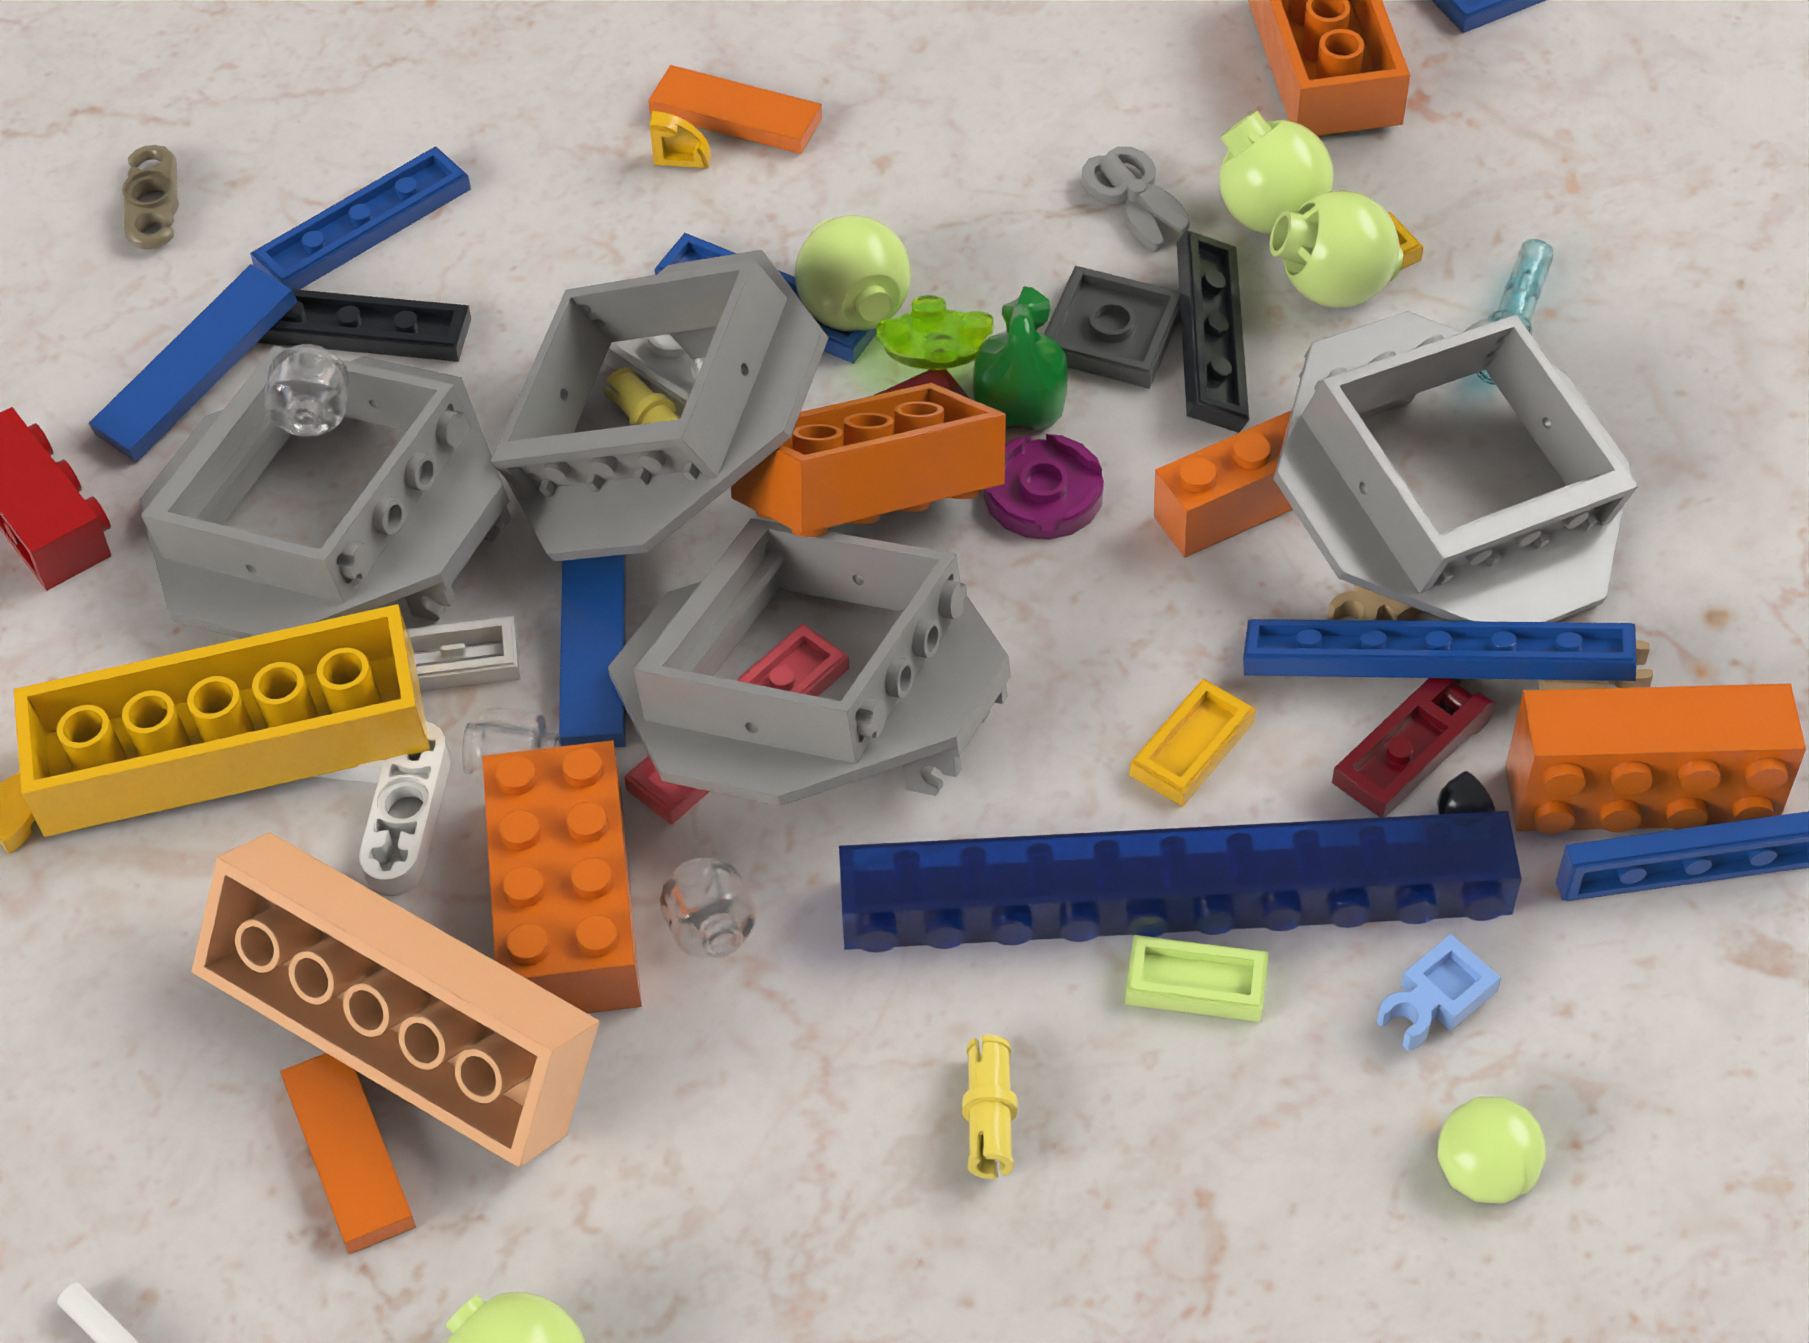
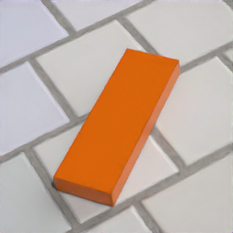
M674 65L669 66L648 100L650 115L652 111L669 113L699 128L798 154L803 153L822 120V104Z
M327 1053L280 1070L348 1255L416 1228L413 1215L356 1070Z

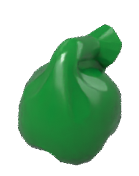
M1023 286L1021 294L1017 299L1002 307L1001 315L1006 322L1007 331L990 336L978 349L973 366L974 401L1005 413L1006 428L1020 427L1041 430L1053 426L1063 414L1068 387L1067 357L1055 339L1037 331L1038 328L1048 321L1051 309L1050 301L1034 288Z

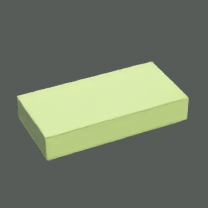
M1134 935L1125 1005L1261 1022L1269 952Z

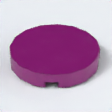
M1046 434V440L1036 439L1031 441V435L1015 438L1005 444V484L983 489V497L990 515L1005 529L1026 538L1050 540L1072 535L1092 522L1102 507L1104 479L1098 458L1082 443L1054 434Z

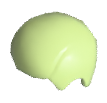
M1478 1096L1454 1109L1445 1120L1439 1134L1437 1157L1452 1188L1474 1202L1503 1204L1528 1193L1536 1185L1546 1160V1142L1540 1124L1527 1108L1506 1097Z

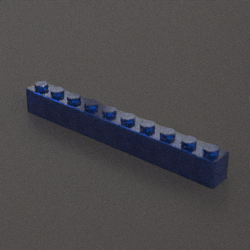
M1508 811L839 846L844 950L862 949L875 953L885 952L894 947L929 945L937 949H950L964 943L998 942L1003 945H1019L1029 940L1060 938L1072 942H1084L1098 936L1141 935L1157 937L1164 933L1199 931L1207 935H1218L1232 929L1267 928L1272 931H1288L1298 926L1334 924L1342 928H1352L1363 925L1366 922L1384 921L1422 924L1432 919L1468 917L1476 921H1486L1497 918L1500 915L1513 914L1522 880Z

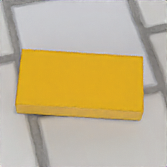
M1202 679L1130 762L1129 776L1183 807L1253 725L1256 708L1209 681Z

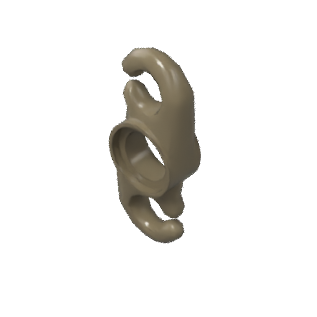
M148 145L136 149L128 157V164L132 168L129 169L128 178L122 188L124 195L125 236L136 248L146 250L164 246L174 237V230L169 226L173 224V215L179 207L176 158L165 146ZM148 160L160 161L159 164L150 169L141 170L137 168ZM150 191L165 193L156 201L146 203L137 201L142 194ZM159 223L165 226L154 234L146 235L141 233L142 230L152 224Z

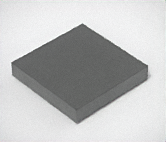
M1075 265L1044 334L1055 339L1062 347L1067 357L1068 368L1150 389L1181 316L1179 291Z

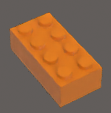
M1248 0L1289 121L1305 126L1317 136L1403 125L1410 72L1382 0Z
M933 383L801 411L791 438L731 486V499L755 510L759 517L773 519L791 528V532L795 535L818 537L827 534L829 527L848 522L853 524H870L879 521L881 514L897 510L908 512L926 510L933 501L946 498H975L982 489L1005 484L1006 414Z
M1791 683L1523 690L1505 765L1515 831H1539L1544 834H1559L1567 830L1605 829L1616 833L1626 832L1634 828L1671 827L1676 830L1782 815L1806 751Z
M614 740L482 756L495 961L585 1013L642 1007L622 791Z

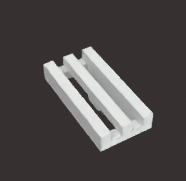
M514 616L407 629L413 651L440 648V651L414 654L420 691L520 679L519 655L516 642L517 630ZM503 641V643L465 648V645Z

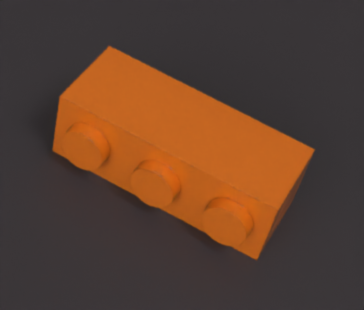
M1292 410L1155 469L1154 517L1184 558L1293 510L1273 480Z

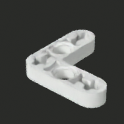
M426 722L430 751L422 752L419 760L411 761L409 756H415L418 753L412 755L405 754L389 758L388 760H378L360 764L358 767L314 776L378 783L359 852V863L368 885L381 894L399 895L411 890L419 883L424 872L451 765V754L445 736L439 727L430 722ZM415 797L423 801L421 809L409 818L398 819L389 815L391 806L399 799ZM391 837L399 839L398 849L403 861L394 862L391 871H382L379 863H388L392 856L394 845Z

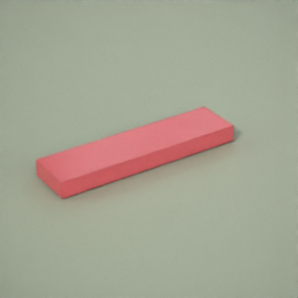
M802 623L736 681L818 697L849 670V656ZM650 756L646 757L624 776L626 790L671 825L710 792L662 781Z

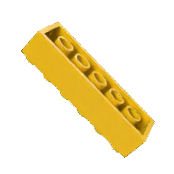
M399 604L13 689L21 794L44 837L358 767L360 764L388 760L389 758L405 754L412 755L430 751L414 651Z

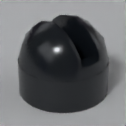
M1463 771L1450 780L1440 791L1437 800L1439 815L1445 822L1459 829L1468 830L1478 826L1496 813L1494 803L1484 786L1475 776L1467 771Z

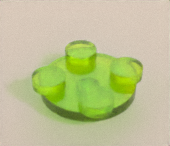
M925 295L917 297L912 301L910 313L896 319H887L878 323L876 326L877 341L884 345L887 354L892 359L903 365L928 370L955 368L975 360L979 347L994 331V318L992 315L982 311L963 313L946 309V301L943 298Z

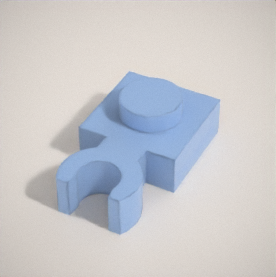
M1450 934L1403 973L1400 987L1406 992L1392 993L1382 1001L1376 1023L1384 1027L1396 1017H1405L1411 1020L1414 1025L1405 1031L1402 1046L1407 1051L1414 1050L1426 1041L1430 1024L1434 1019L1439 1020L1446 1028L1452 1031L1498 992L1501 977Z

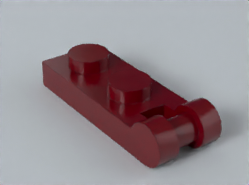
M1428 678L1334 767L1332 783L1383 820L1472 733L1476 734L1486 726L1495 712L1496 703L1481 692L1472 695L1459 686L1460 679ZM1445 706L1452 712H1454V714L1450 715L1442 708Z

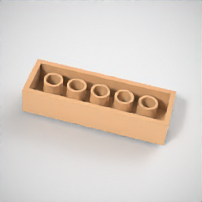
M271 832L217 856L192 973L518 1168L567 1136L600 1021Z

